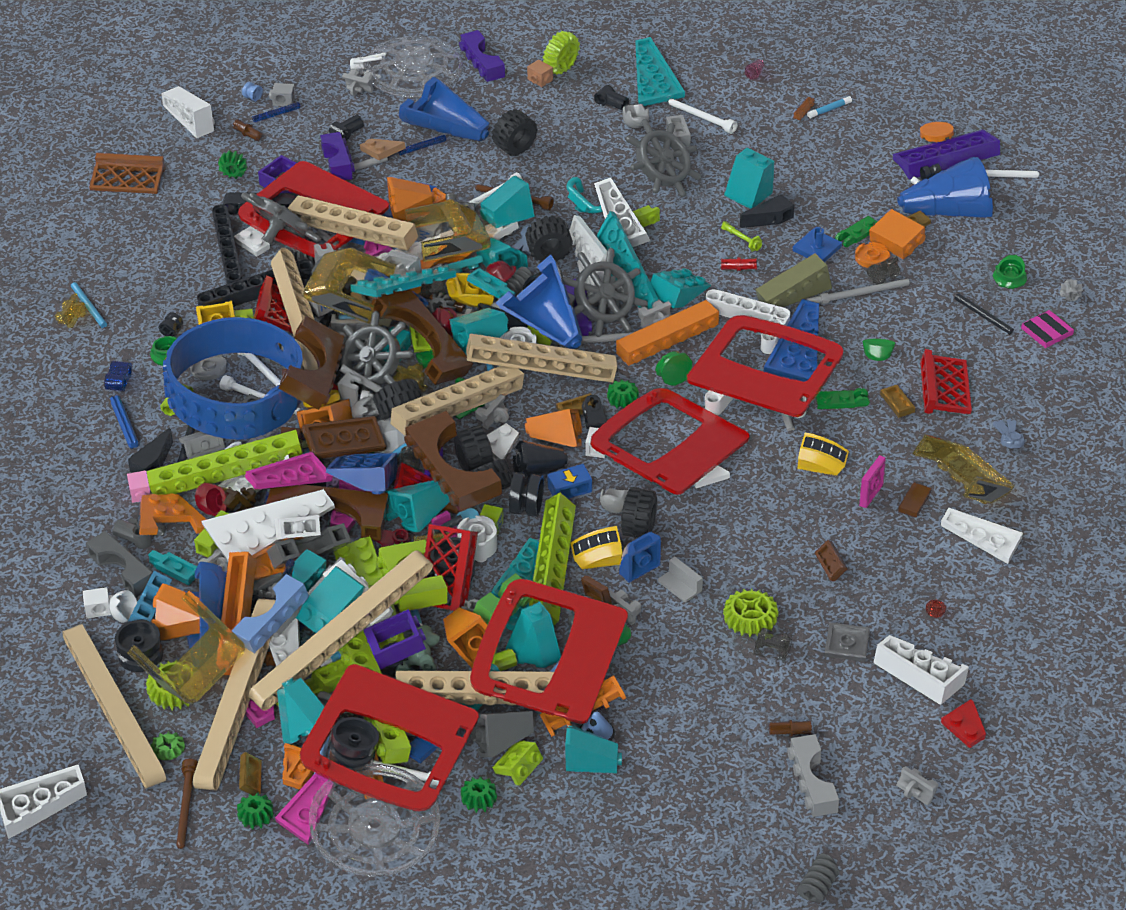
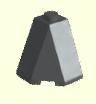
M533 711L478 714V722L470 737L473 742L477 741L480 748H478L477 752L480 757H494L534 733L535 718Z

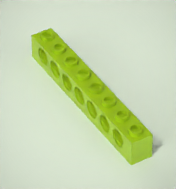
M293 430L147 471V477L152 494H177L198 488L203 483L213 484L246 474V471L282 461L286 455L292 458L302 455L303 452L297 431Z
M561 492L547 499L545 503L533 581L564 590L576 505ZM531 598L529 606L541 602L550 613L553 625L559 622L561 607Z
M363 630L338 650L341 654V663L346 669L352 664H357L381 673ZM364 717V720L371 722L377 728L379 740L376 753L378 757H381L383 764L408 762L411 745L405 731Z

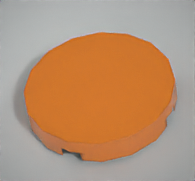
M931 122L920 128V137L922 139L925 138L929 142H942L947 137L950 139L954 135L953 126L946 122Z
M869 242L866 245L863 243L855 250V260L859 265L866 268H881L889 263L890 252L881 243Z

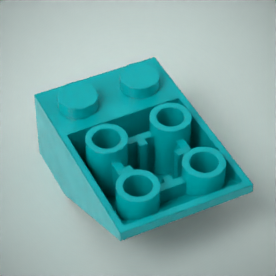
M686 268L653 273L650 282L658 299L663 303L669 301L672 308L684 307L711 286V284L706 282L705 278L693 275L692 271Z
M306 549L294 562L292 577L303 583L308 592L323 576L326 570V560Z

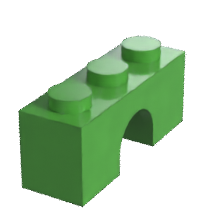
M516 573L503 582L498 596L502 597L509 583L522 578ZM491 592L477 601L473 613L480 615L488 624L500 598H497ZM521 598L511 616L518 611L519 607H525L531 598Z

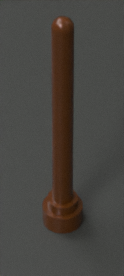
M477 184L475 189L486 193L494 189V187ZM531 196L532 203L540 205L542 209L550 211L553 207V197L545 196L538 198Z
M185 759L182 761L181 771L185 778L176 843L178 849H183L186 842L193 776L198 761L195 759Z

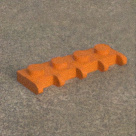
M614 676L604 680L593 710L603 705L606 709L609 708L608 702L618 697H621L622 700L626 699L623 690ZM560 706L556 708L557 711L567 713L569 710ZM539 714L551 737L555 736V730L564 725L568 727V725H571L570 722H572L556 715Z

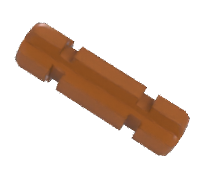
M807 97L793 113V118L801 120L811 109L810 107L815 104V99Z

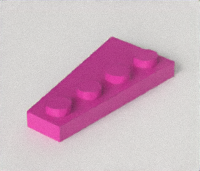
M313 452L246 471L245 478L254 489L331 482L333 477L326 473V467Z

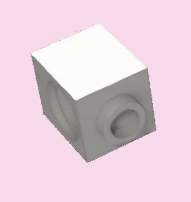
M274 83L273 89H270L269 93L273 106H293L295 100L294 84Z

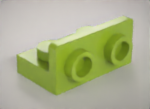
M647 205L632 211L642 227L660 221V209L658 207L651 208Z
M519 741L512 745L492 768L495 774L511 776L515 785L520 786L540 764L543 757L535 742Z

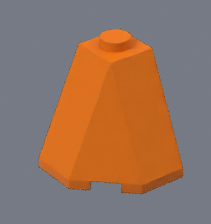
M387 177L389 207L394 219L410 221L428 211L407 213V210L432 206L433 202H436L434 191L431 192L429 185Z
M349 399L323 405L319 410L311 407L297 411L301 430L303 425L353 418Z
M566 409L526 418L525 430L530 437L571 447L582 446V440L578 439V435L582 433L579 409Z
M162 583L153 599V607L156 608V619H152V623L158 627L161 640L200 633V609L191 600L199 607L200 603L191 594Z
M459 607L443 619L447 641L466 663L473 668L488 624L480 615Z

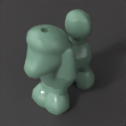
M421 625V627L417 628H422L426 637L423 643L426 649L409 656L407 661H403V666H396L395 672L411 671L410 667L413 665L421 666L423 671H437V665L431 656L430 648L439 642L440 636L433 633L430 626Z

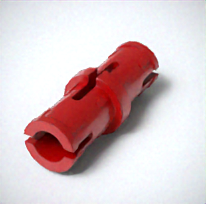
M737 257V259H721V270H757V258L741 259V257Z

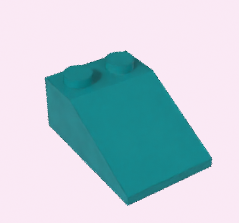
M335 566L303 603L296 619L317 633L359 598L365 586Z

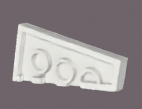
M296 618L279 637H271L269 646L276 667L300 647L299 620Z

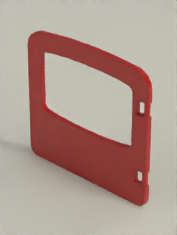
M306 161L296 163L256 194L259 197L262 196L272 200L282 191H290L303 197L369 213L373 212L377 215H382L389 209V203L386 200ZM244 203L239 208V218L265 234L270 226L269 221L257 214L251 203ZM285 229L280 230L274 240L315 258L314 245L316 243L301 238ZM337 233L326 243L331 244L333 250L338 251L342 245L348 243L354 237ZM339 241L337 245H333L334 242ZM326 243L320 245L321 249H327Z
M738 315L726 322L688 373L687 382L691 385L792 417H800L806 412L809 404L815 399L833 373L836 365L842 360L843 348L838 343L799 329L759 318ZM743 329L785 339L826 354L809 380L804 382L763 372L721 356L736 334ZM832 362L831 366H826V363ZM803 397L808 398L806 402L801 401Z
M658 388L641 396L611 417L592 434L590 444L599 453L609 456L615 462L662 486L663 489L679 495L746 444L750 434L668 389ZM663 402L703 423L681 444L651 463H646L609 442L614 435L631 421ZM658 477L664 479L665 482L659 480Z
M526 579L514 580L509 583L485 630L471 671V686L480 694L500 698L509 703L552 716L556 715L578 724H584L588 722L627 622L628 613L624 608ZM523 597L533 598L570 609L575 613L562 656L550 682L542 693L509 685L489 677L500 639L514 609ZM495 687L506 690V693L501 694L495 692L494 689ZM560 706L569 710L567 713L557 711L556 708Z
M352 664L345 670L300 751V760L305 768L349 789L399 807L418 812L426 811L435 804L442 787L446 783L471 732H473L478 722L479 715L476 710L363 666ZM344 712H349L377 720L413 734L441 748L442 752L423 788L418 792L399 788L360 774L322 756L320 751L340 715ZM460 728L466 730L463 737L457 735ZM433 779L439 781L436 789L429 787Z

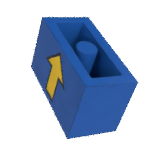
M584 464L547 474L548 489L552 496L561 492L567 499L592 492V478Z

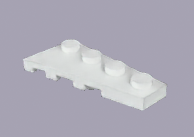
M948 508L941 520L942 527L1007 564L1023 536L1022 532Z

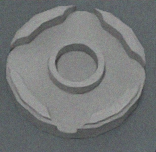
M222 355L209 357L190 366V371L198 379L213 380L225 373L227 361Z

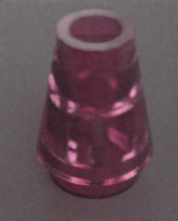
M757 59L745 67L746 77L757 79L764 66L763 61Z

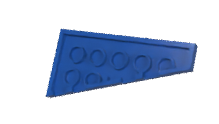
M802 299L787 326L818 336L819 303ZM780 338L764 365V372L793 380L807 381L817 368V350Z

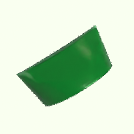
M865 339L862 341L865 355L875 361L888 359L892 355L895 346L894 341L886 339Z

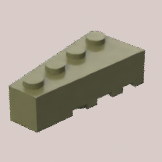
M814 253L755 290L758 301L786 307L802 299L832 289L827 265Z

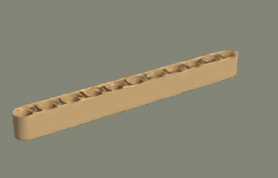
M281 248L272 259L271 266L293 335L295 336L296 330L305 315L313 320L314 317L294 255L288 249ZM295 339L302 351L304 370H317L318 365L312 353Z
M417 550L412 552L250 689L248 696L263 711L271 708L278 702L277 690L283 687L282 683L292 677L294 680L299 678L304 680L431 572L433 564L421 552Z
M258 599L251 617L261 616L268 612L276 600ZM271 637L255 653L240 646L193 776L195 789L217 790L219 788L251 699L248 696L249 691L257 682Z
M83 624L62 631L66 645L144 787L147 789L166 781V776L159 760Z

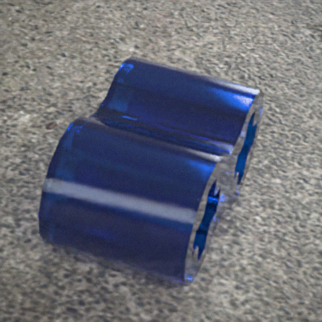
M112 361L109 372L105 376V389L125 391L127 382L132 374V363Z

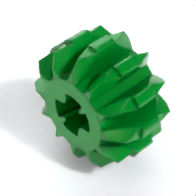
M230 150L227 153L224 152L218 161L219 171L223 172V176H229V179L231 177L235 179L242 177L248 167L247 158H243V154H237V151L234 153Z
M622 379L620 382L614 381L613 384L609 385L607 399L610 405L616 406V409L620 407L625 408L637 400L639 396L635 383H630L629 380L623 381Z
M482 776L479 779L472 777L471 782L465 781L464 787H461V802L463 805H466L468 811L474 808L476 813L479 809L486 812L487 807L493 808L494 802L497 799L495 784L491 783L489 778L483 780Z
M258 792L255 796H252L249 793L248 798L242 797L241 803L237 804V817L244 827L250 825L253 830L258 825L262 829L263 823L269 825L270 819L273 818V803L271 800H268L267 795L260 796Z

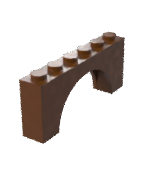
M411 289L404 291L393 290V294H381V297H374L369 307L373 312H379V319H393L404 322L419 332L428 342L434 358L431 359L424 373L434 385L467 375L473 362L467 361V355Z
M305 315L296 330L294 339L308 348L317 362L318 369L303 370L290 365L282 376L278 389L318 410L322 404L326 405L331 396L329 393L333 388L332 383L336 378L335 373L339 367L338 362L342 357L341 352L345 346L343 344L345 336Z
M447 411L405 428L406 436L404 440L406 445L413 449L415 457L417 459L420 458L426 471L429 470L433 481L439 483L443 494L448 495L451 504L456 506L460 512L502 494L501 480L492 468L479 472L463 471L452 467L440 456V451L445 443L457 436L455 421Z
M311 485L270 488L266 504L324 489L335 505V508L332 510L344 513L358 523L361 528V538L369 537L370 535L372 540L381 541L389 507L388 494H372V492Z

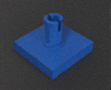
M815 227L793 246V251L806 258L816 253L825 262L842 247V242L824 234L823 228Z

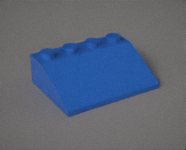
M366 453L338 456L326 468V473L364 491H372V494H382L396 479L398 471L397 453Z

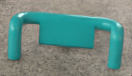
M573 177L568 181L566 185L569 192L568 198L577 205L575 206L577 211L594 214L603 212L601 205L594 206L580 194L584 192V188L579 177Z

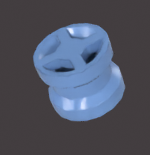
M247 82L242 89L243 97L250 98L255 102L261 98L263 88L259 85H254L252 82Z

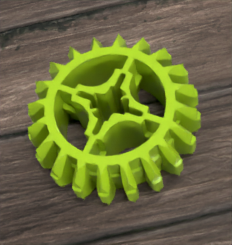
M561 31L557 32L556 36L553 35L552 40H549V44L544 51L545 55L542 58L544 63L553 67V74H563L571 66H574V62L579 55L578 51L580 50L578 38L570 32Z
M752 588L750 591L743 589L741 593L736 591L734 595H730L729 599L726 600L725 608L723 609L724 620L729 629L733 628L734 633L740 631L741 636L747 633L749 637L752 634L759 637L760 632L766 635L767 630L772 631L773 626L776 625L778 606L777 602H774L773 597H768L767 592L762 594L760 589L757 592L753 591Z
M177 659L172 663L168 660L165 665L160 663L159 668L153 667V670L182 699L163 687L159 688L160 684L150 674L148 679H146V690L151 702H155L157 707L162 705L164 710L168 706H170L172 711L175 706L181 709L184 704L189 707L190 701L196 702V697H200L203 688L202 676L199 670L192 663L187 664L185 660L181 663Z

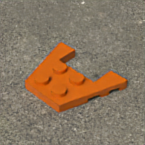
M179 494L142 495L140 501V535H157L158 527L156 523L190 522L196 534H200L203 531L204 526L201 521L207 519Z

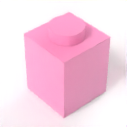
M146 471L127 474L132 503L140 502L142 495L151 494Z

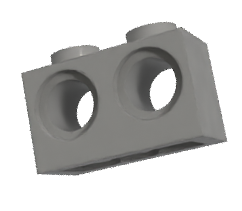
M683 115L666 117V131L668 125L673 123L675 125L673 134L686 147H689L691 135Z

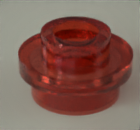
M930 600L927 602L925 609L929 616L939 618L946 612V605L940 600Z

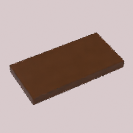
M375 416L306 424L302 427L309 451L313 452L318 459L385 451L386 444Z

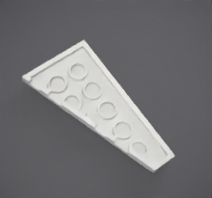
M323 489L201 522L228 561L229 552H249L253 555L281 541L282 539L276 538L275 519L314 515L321 517L335 508V505Z

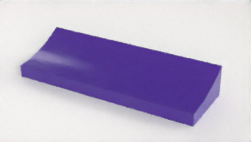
M979 130L946 139L942 142H935L894 153L893 160L901 167L910 180L913 177H920V168L923 166L931 167L933 164L938 163L943 171L971 157H978L980 160L998 156L1000 155V140L985 130Z

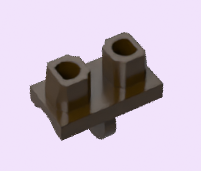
M231 487L227 488L226 492L229 495L223 503L230 510L233 511L237 505L240 508L236 512L254 508L249 503L254 504L256 502L254 498L256 491L253 488L246 489L243 487L240 492L234 491Z

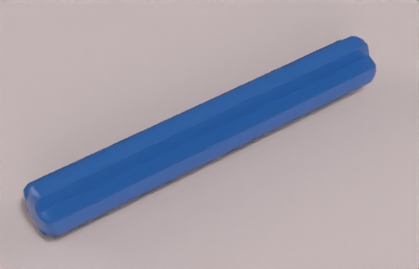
M119 395L111 396V405L127 444L131 449L137 448L139 446L138 439Z

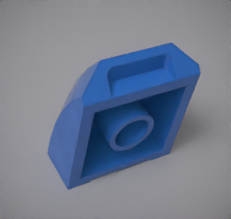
M648 532L630 542L624 548L619 574L627 582L630 583L660 566L661 537Z

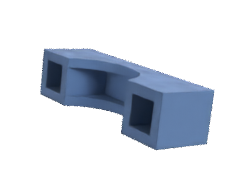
M286 574L273 587L276 595L273 607L261 616L244 617L231 631L239 638V641L235 639L237 644L253 653L261 648L309 597L303 583Z

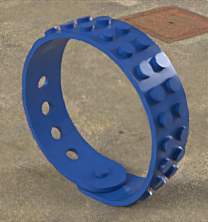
M231 317L216 319L187 330L168 349L167 358L163 360V371H167L163 372L164 386H166L164 387L165 398H168L169 408L173 410L180 420L200 432L225 439L256 438L285 424L301 403V400L278 389L279 385L272 388L264 398L253 402H219L190 391L177 380L190 366L209 357L227 353H251L271 359L286 369L290 365L303 369L300 346L290 334L275 325L252 318ZM278 343H280L283 346L284 351L280 349Z

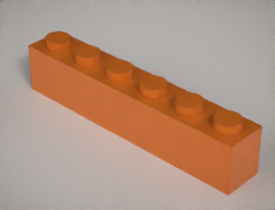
M704 300L616 340V354L628 366L638 363L642 359L653 356L664 349H669L677 343L684 342L690 337L699 335L701 332L719 325V311L707 300Z
M229 552L221 622L230 631L244 617H250L256 560L249 552ZM220 629L216 667L223 675H230L241 645L237 644L235 638Z

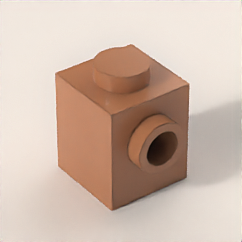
M538 59L527 66L528 80L543 87L553 80V67Z

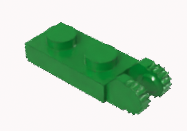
M868 215L849 228L841 230L837 233L835 239L840 242L844 240L843 246L848 248L869 236V229L878 221Z
M857 388L854 391H821L815 397L817 409L866 407L870 403L868 390L863 388Z

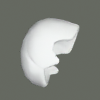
M124 590L111 597L109 609L114 619L121 623L128 622L137 604L134 594L129 590Z

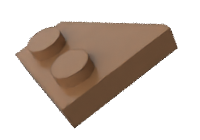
M368 139L365 143L360 144L362 152L377 160L406 149L405 142Z

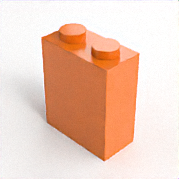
M893 209L887 212L869 229L871 242L885 245L889 252L901 259L911 255L914 249L921 245L926 238L924 226Z

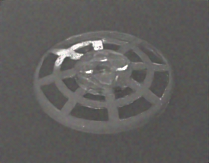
M405 36L385 41L375 47L368 56L375 55L376 53H386V55H395V59L385 62V55L382 56L383 59L380 60V64L371 67L370 62H366L365 65L366 72L373 75V84L387 93L403 97H422L427 80L437 77L442 73L450 77L443 83L448 88H451L458 82L463 73L462 57L454 47L441 40L424 36ZM411 43H420V44H424V45H423V46H412ZM403 44H404V46H405V48H402V49H400V50H394V49H393V48H395V47H397V46H400V45H403ZM432 46L441 53H432L428 49ZM439 46L445 47L446 49L450 50L452 53H446V52H445L441 47H439ZM434 58H443V64L435 63ZM449 58L458 59V67L455 73L446 69ZM395 64L396 68L399 71L396 73L392 71L388 66ZM431 68L436 69L433 73L425 75V72ZM383 69L394 78L388 84L379 79L373 72ZM404 74H418V76H406ZM400 80L420 81L422 88L408 89L397 87L396 85Z
M366 764L358 768H349L370 778H373V775H384L400 779L407 783L403 789L411 791L414 788L420 791L425 784L415 775L394 766ZM327 780L321 786L312 800L309 811V829L316 848L333 865L356 875L381 877L405 871L425 858L438 838L440 811L437 801L430 808L432 814L419 817L417 811L408 809L412 819L400 820V816L396 811L399 806L376 801L375 798L367 795V802L354 808L348 802L364 794L352 791L341 797L333 789L339 784L331 780ZM327 795L336 803L330 813L329 824L316 823L318 808ZM341 809L350 815L348 825H335L337 815ZM375 822L380 824L377 828L369 826L370 823ZM433 822V832L427 847L424 850L415 847L414 844L419 836L420 825ZM413 827V833L408 843L398 838L400 829ZM316 831L330 833L333 843L341 852L335 857L330 855L321 845ZM336 833H349L354 842L346 848L340 842ZM391 844L401 849L387 857L382 855V848L388 847ZM360 847L373 849L374 858L362 857L355 854V852ZM406 853L417 856L398 867L385 869L384 863L396 860ZM349 857L362 863L375 864L376 870L355 868L342 862Z

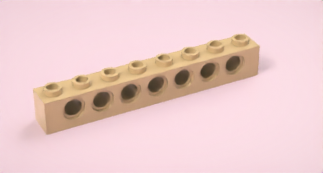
M298 195L288 207L291 212L304 220L310 227L406 251L409 250L418 238L414 223Z
M470 334L466 348L467 361L613 383L617 370L615 355Z
M499 366L392 408L390 424L405 436L406 427L447 411L453 417L493 401L500 394L505 396L522 389L524 373L518 368Z
M396 671L397 680L457 703L466 705H516L503 701L500 698L476 692L470 683L471 671ZM490 671L489 677L509 685L542 693L543 691L540 689L547 687L554 672ZM495 687L494 689L495 692L506 693V690H498L501 688Z

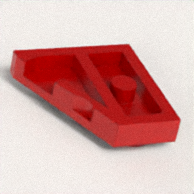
M401 463L398 467L394 489L433 481V479Z
M972 699L941 718V723L969 748L986 737V732Z

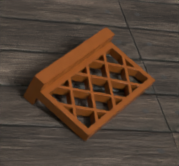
M96 153V164L89 189L95 191L157 194L162 173L166 169L163 156ZM99 169H108L102 174L99 172ZM117 170H124V172H122L119 175L115 173V171ZM133 171H141V173L135 176L132 174ZM150 172H158L152 177L148 174ZM112 174L114 178L107 181L105 177ZM129 175L131 177L129 180L124 182L121 179ZM146 176L148 179L141 183L138 180L141 177ZM101 179L104 181L102 185H95ZM116 181H119L121 183L119 186L111 185ZM133 182H136L138 184L135 187L128 186ZM151 182L154 184V188L145 187Z

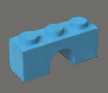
M153 571L128 622L133 620H147L151 622L156 613V608L153 607V599L162 583L170 585L172 579Z

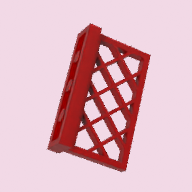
M266 275L259 291L254 319L270 323L280 329L293 333L291 326L288 325L289 320L286 310L281 308L285 309L277 285L272 284L273 278Z
M925 349L920 361L924 412L932 413L933 410L971 414L967 360L932 355V350ZM935 362L941 363L944 366L939 367ZM953 365L962 366V368L958 370ZM949 369L953 374L949 375L944 370ZM941 374L944 379L941 380L936 375ZM958 376V377H959L960 379H962L963 381H962V382H958V381L955 379V377ZM949 381L955 386L951 388L946 382ZM941 386V387L944 388L946 391L942 393V392H941L939 389H937V388ZM960 389L964 394L960 395L956 390ZM951 394L956 399L951 400L947 395ZM942 399L948 404H940L938 401ZM958 402H961V403H963L966 407H961V406H959L957 403H958Z
M429 524L424 556L433 564V570L437 576L442 575L444 579L450 572L455 576L454 583L450 586L444 579L447 592L452 597L451 605L441 604L432 607L455 611L457 608L464 606L465 600L468 601L478 532ZM434 529L440 530L444 535V538L439 542H436L433 538ZM455 533H461V542L455 546L450 537ZM447 540L452 549L444 554L439 546ZM434 549H437L441 555V558L436 562H433L430 558L431 552ZM455 552L458 556V561L452 566L447 557ZM444 560L449 569L441 574L436 565Z

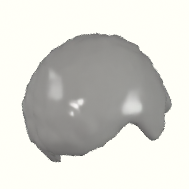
M642 104L623 107V120L628 127L641 128L643 127L641 123L643 119L649 121V109H645Z
M371 396L362 398L353 405L351 410L353 419L375 416L376 420L379 421L377 419L379 413Z
M609 488L604 493V489H602L600 494L602 507L610 513H621L626 494L629 490Z

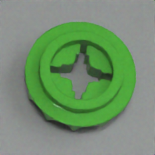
M168 731L167 734L163 735L160 733L159 737L153 738V743L150 746L158 759L172 760L183 753L185 743L183 737H180L177 732L171 734ZM164 742L171 744V749L164 745Z

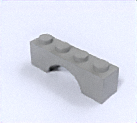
M816 734L791 738L787 753L789 760L794 762V775L796 777L799 776L800 792L805 793L806 809L811 810L813 817L838 813L839 798L834 784L818 779L811 771L821 761V748Z

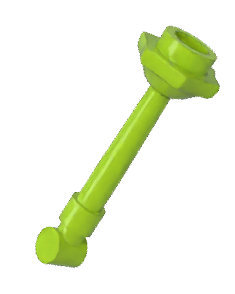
M723 221L721 229L749 242L748 247L752 252L758 251L762 247V240L759 236L751 239L736 230L730 223Z

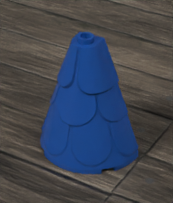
M432 77L425 83L422 97L414 103L413 100L408 98L400 105L399 118L410 125L476 141L485 140L489 135L488 127L490 123L435 77Z
M971 157L937 173L929 179L925 178L901 192L900 196L897 197L898 205L902 207L904 213L914 214L921 211L925 215L983 218L992 217L993 202L992 198H989V189H991L984 165L978 157Z
M549 255L537 266L542 274L517 296L508 291L496 304L500 309L538 330L543 336L566 348L576 349L581 345L582 341L580 327L575 310L571 306L567 289L563 284L557 262Z
M199 562L195 570V579H199V592H184L189 594L191 592L194 596L200 598V601L221 621L227 571H222V567L217 564ZM200 610V633L186 637L193 666L197 667L199 673L203 675H212L218 669L216 661L220 628Z

